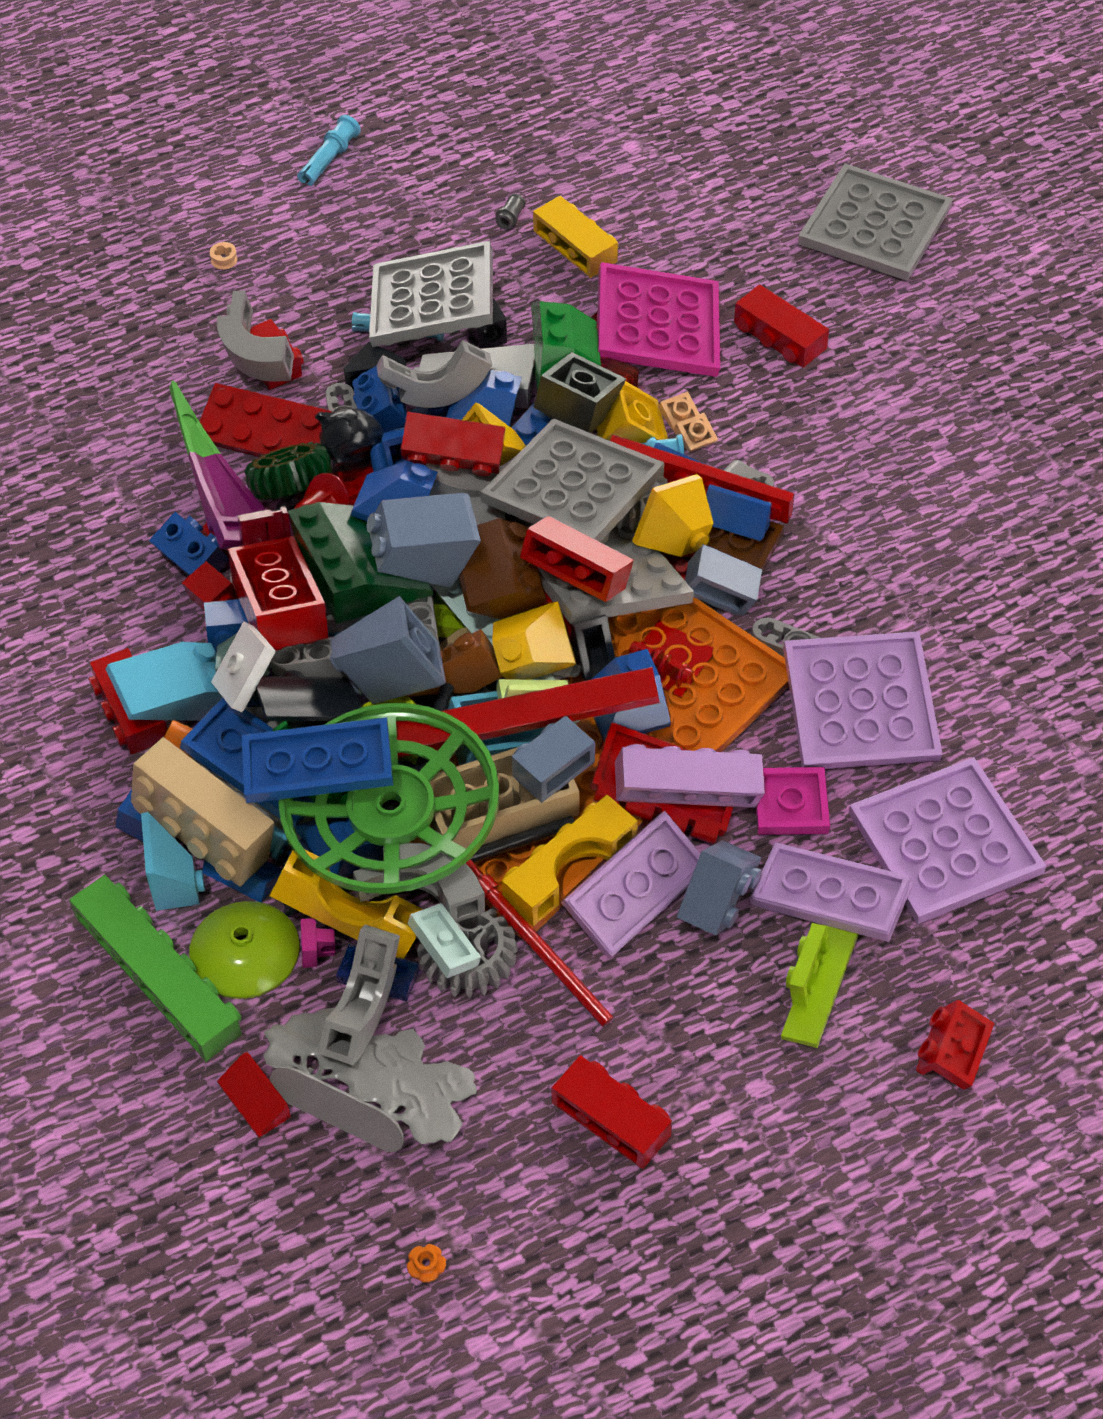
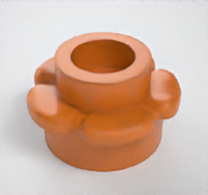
M435 1245L416 1246L408 1255L407 1271L411 1277L421 1282H432L445 1271L446 1258L441 1255V1249ZM424 1260H429L430 1264L425 1266L422 1264V1262Z

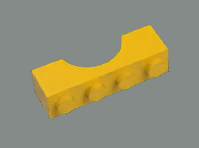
M608 795L597 803L589 804L577 820L572 824L567 823L562 826L557 832L556 837L546 845H539L531 853L529 859L519 867H512L505 874L502 880L503 896L530 925L535 926L559 906V884L556 877L560 870L569 862L582 857L610 859L637 834L638 820Z
M305 850V851L307 852V854H308L313 860H315V859H317V858L319 857V856H317V855H315V854H313V853H311V852ZM294 851L290 854L270 894V897L358 940L360 929L364 925L400 935L395 960L401 963L417 937L408 925L410 914L423 910L396 895L383 901L360 902L358 898L346 893L338 885L330 883L312 872L296 856Z

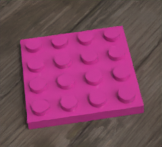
M601 262L598 270L597 311L600 359L717 377L720 371L719 281Z

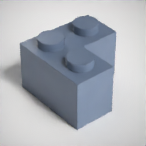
M724 840L702 850L677 918L714 935L721 933L726 927L730 929L738 916L739 909L735 907L738 897L740 895L743 896L749 888L753 890L759 881L762 870L758 868L761 857Z

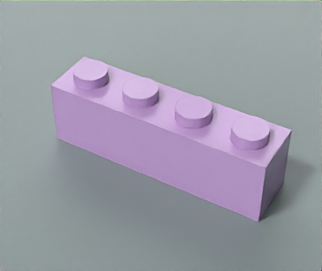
M634 744L622 747L615 760L616 801L755 808L765 794L762 754H750L747 750H735L726 753L716 752L711 748H701L696 751L681 750V748L676 746L650 749L644 745Z

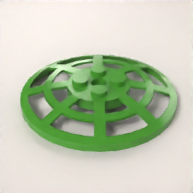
M384 703L347 712L325 724L387 717L393 786L349 791L346 804H327L330 793L316 795L315 803L293 801V798L278 800L280 820L286 839L296 856L312 872L326 881L348 890L378 894L405 892L433 884L454 873L469 861L484 844L494 825L499 806V783L496 766L489 750L479 736L463 722L445 712L410 703ZM396 721L428 724L442 729L451 735L441 748L436 751L429 746L417 742L397 740ZM462 743L471 750L481 764L487 780L486 787L466 792L465 783L460 772L450 761V758ZM398 753L417 755L429 760V762L418 772L411 767L398 765ZM440 770H443L452 782L456 794L434 798L429 782ZM388 800L400 802V805L394 810H385L381 807ZM488 801V811L483 827L467 849L453 842L463 825L467 806ZM456 808L453 821L444 835L429 827L435 812ZM292 815L315 817L319 834L331 850L313 860L298 840L293 826ZM327 818H349L355 832L339 843L329 829ZM418 837L431 846L418 855L399 860L401 844L408 843ZM368 841L384 846V861L366 859L352 852ZM440 852L454 859L429 874L411 880L399 881V870L420 865L432 859ZM343 859L360 868L384 871V883H368L347 879L326 869Z

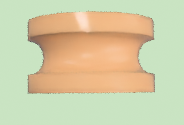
M220 242L213 245L210 249L212 265L223 270L233 267L238 260L235 246L228 242Z

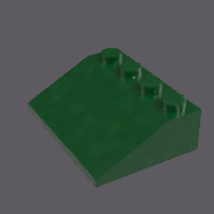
M317 502L288 511L291 536H294L320 594L336 624L371 614L399 596L405 603L433 595V590L429 583L378 572L375 557L372 555L370 533L367 532V521L350 515L353 506Z

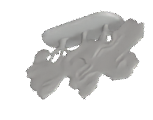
M335 1007L320 1009L315 1013L304 1012L299 1015H292L285 1025H272L269 1030L264 1031L266 1038L270 1042L267 1051L263 1054L267 1065L276 1068L270 1075V1082L286 1103L386 1152H396L402 1148L404 1143L403 1131L396 1122L400 1120L409 1125L414 1139L421 1144L435 1143L439 1140L451 1142L463 1123L450 1103L452 1101H462L477 1092V1087L473 1082L475 1076L469 1068L453 1064L449 1061L423 1064L421 1057L426 1046L413 1029L400 1031L396 1036L388 1034L372 1036L365 1051L354 1065L318 1054L324 1021ZM296 1055L301 1057L299 1065L293 1061ZM309 1055L315 1056L318 1059L319 1068L316 1074H311L314 1069L307 1068V1057ZM324 1069L332 1070L331 1074L327 1076L322 1075ZM338 1079L345 1082L349 1087V1093L321 1080ZM367 1102H377L381 1105V1108L379 1109ZM399 1106H405L406 1108L402 1114L394 1112Z

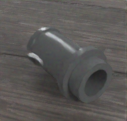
M513 193L508 197L503 208L497 210L495 217L496 223L500 228L507 230L516 226L518 222L517 217L526 205L525 199L521 195Z

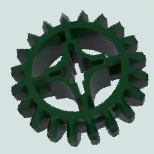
M309 442L307 444L290 445L253 459L246 466L245 480L251 493L258 499H277L293 494L297 495L299 492L307 491L310 482L315 476L321 473L332 474V461L326 447L320 443Z

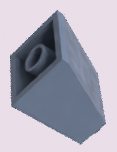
M466 493L382 500L375 513H371L367 521V532L370 533L372 555L375 557L378 572L452 588L481 541L470 497Z
M400 596L330 639L332 650L330 660L333 666L340 673L344 671L350 678L355 691L359 695L364 694L372 704L439 687L446 683L438 640Z

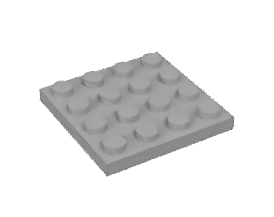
M844 163L800 232L798 244L908 281L950 211L953 198Z
M490 241L373 264L369 339L372 347L388 346L396 342L412 339L419 340L427 336L442 333L449 334L457 330L473 327L480 328L484 325L493 324V249Z
M553 418L481 491V502L532 524H536L545 517L550 516L601 542L663 475L664 462Z
M615 526L600 542L634 559L626 589L607 602L538 567L544 591L553 602H559L562 614L570 624L603 614L607 617L689 604L693 602L694 591L660 551L641 547L632 542L637 526H634L632 531L628 527H622L618 531L617 526Z

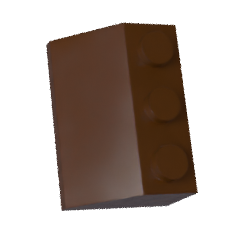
M499 518L477 525L481 541L459 575L466 610L502 620L540 607L546 598L538 567L520 558L527 526Z

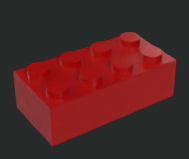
M294 536L228 549L232 584L248 623L255 626L275 651L287 646L312 644L318 640L329 638L325 602Z

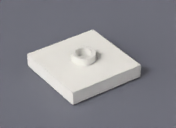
M243 621L211 681L232 709L240 712L244 711L272 660L275 649L255 626Z

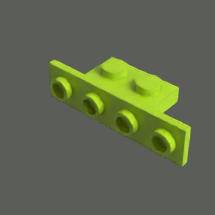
M812 923L808 935L801 937L797 950L799 959L796 967L791 966L786 977V988L790 989L792 1007L781 1033L782 1040L818 1048L859 934Z

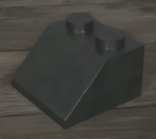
M571 352L541 375L533 408L543 412L551 419H557L591 433L603 423L624 386L626 378Z

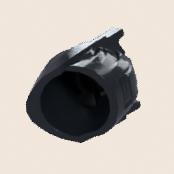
M358 408L335 413L319 412L315 415L316 420L321 422L320 443L326 447L327 453L330 455L335 466H364L371 462V449L382 441L383 433H385L376 418Z

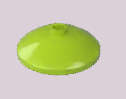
M242 901L228 904L215 910L199 924L190 942L189 958L196 967V974L201 979L205 977L210 979L220 996L233 999H247L261 996L274 990L290 976L298 961L300 943L294 924L282 911L265 903ZM241 935H247V937L243 940L236 939Z

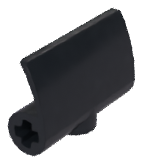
M296 670L287 671L281 676H262L246 706L262 708L264 718L267 721H331L347 712L362 708L352 684L346 677H305L300 671Z

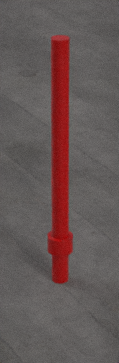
M471 859L467 861L466 864L476 875L485 893V900L487 899L602 1027L609 1023L614 1017L498 890L499 885L489 874L484 875Z

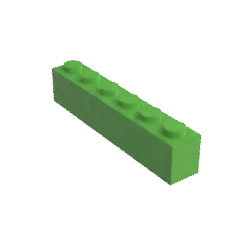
M103 875L69 899L74 916L204 1061L207 1062L242 1035L239 1021L242 1020L241 1015L232 1003L227 1002L224 1004L219 999V992L210 979L207 977L201 979L195 971L197 970L194 963L185 953L179 955L173 949L174 943L163 929L157 931L151 925L153 922L147 911L142 906L136 908L130 902L131 897L125 887L119 882L114 885L106 875Z

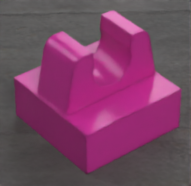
M314 918L301 919L302 968L317 967V957L335 955V931L333 929L316 928Z

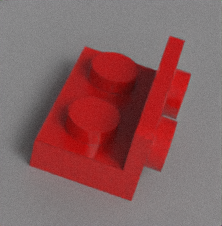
M956 1000L945 1007L937 1008L929 1021V1025L932 1027L929 1036L918 1050V1057L920 1059L916 1072L924 1075L934 1070L963 1090L971 1087L995 1023L960 1000Z

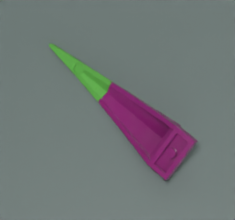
M172 380L169 389L208 529L214 532L220 549L241 546L237 515L267 509L254 497L221 455L197 419L177 383Z

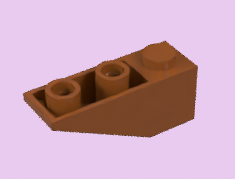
M482 629L472 634L465 633L458 637L454 644L443 650L440 649L446 683L454 686L453 694L473 693L503 677L499 670L494 647ZM440 686L405 696L438 695Z

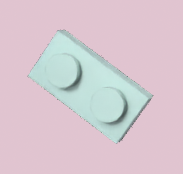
M442 903L410 914L408 925L446 978L478 967L481 956Z

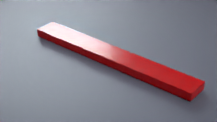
M653 667L444 710L442 712L463 722L481 740L543 728L550 723L558 722L564 716H567L571 721H577L660 703ZM396 721L397 740L417 742L435 750L440 749L451 735L442 729L428 724ZM398 753V758L413 754Z

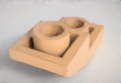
M688 392L660 402L658 408L676 435L682 434L684 447L689 453L718 441L705 413L699 414Z

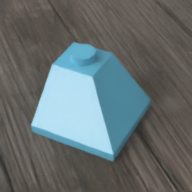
M149 812L141 813L146 877L156 911L199 905L198 892L205 891L203 871L195 869L193 857Z

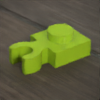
M435 592L433 609L438 637L448 638L465 626Z

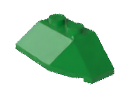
M544 301L532 303L531 313L537 390L541 375L571 352L601 366L600 352L598 351L597 321L570 304Z

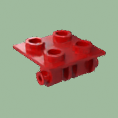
M658 620L654 627L664 631L666 635L665 643L656 649L648 647L646 644L657 645L662 641V634L657 630H651L643 641H633L628 652L634 653L648 649L660 675L661 683L665 681L666 675L670 676L668 684L663 689L669 692L670 688L676 684L677 689L673 691V695L682 698L687 688L680 687L682 683L692 685L693 674L697 678L704 666L698 667L695 672L692 668L698 663H708L713 656L714 648L708 644L704 646L693 645L688 641L686 633L676 628L667 627L662 621ZM690 636V638H691L694 642L704 643V642H702V641H700V640H698V639H696V638ZM672 645H684L690 649L692 658L688 664H682L688 659V653L685 649L674 648L666 656L665 651Z

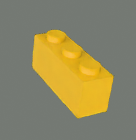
M562 196L556 197L533 211V231L590 278L598 274L601 262L610 264L618 262V242L616 239L606 233L594 220L586 217L574 204L569 203Z

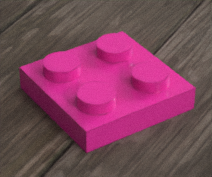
M763 768L765 794L756 806L758 835L829 834L830 820L825 768Z

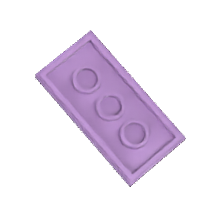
M663 811L562 900L561 903L600 951L610 958L688 887L700 857V852L666 811Z
M775 842L763 867L759 881L749 899L750 904L766 910L889 942L912 888L913 879L911 876Z

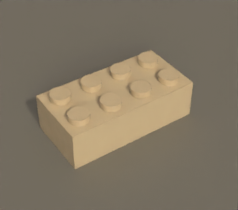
M161 738L133 764L131 803L140 814L149 812L173 838L176 837L187 845V848L195 857L203 858L214 866L216 872L222 878L232 880L241 887L269 860L275 822L252 804H246V800L166 738Z
M517 748L491 755L496 766L499 783V806L494 825L484 844L571 815L573 817L578 816L579 790L574 779L541 803L512 776V755ZM478 760L456 766L465 783L466 792L487 786L486 776ZM444 771L438 772L429 782L434 798L456 794L452 782ZM488 801L467 806L463 825L453 842L467 849L483 827L488 811ZM456 808L435 812L430 824L431 828L444 835L453 821Z

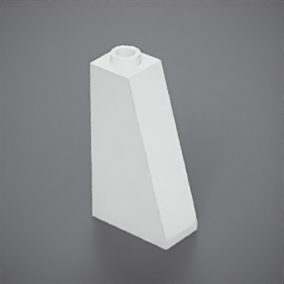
M534 344L482 349L490 353L492 361L490 370L507 371L522 377L516 408L528 409L536 376ZM455 351L422 355L420 366L415 367L414 370L427 372L439 369L452 358Z

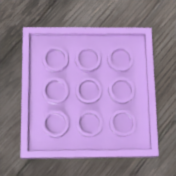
M919 631L784 641L783 651L802 767L832 769L940 761L943 754Z
M975 757L849 806L848 813L882 868L912 877L913 885L905 905L917 924L1045 873L1046 864Z

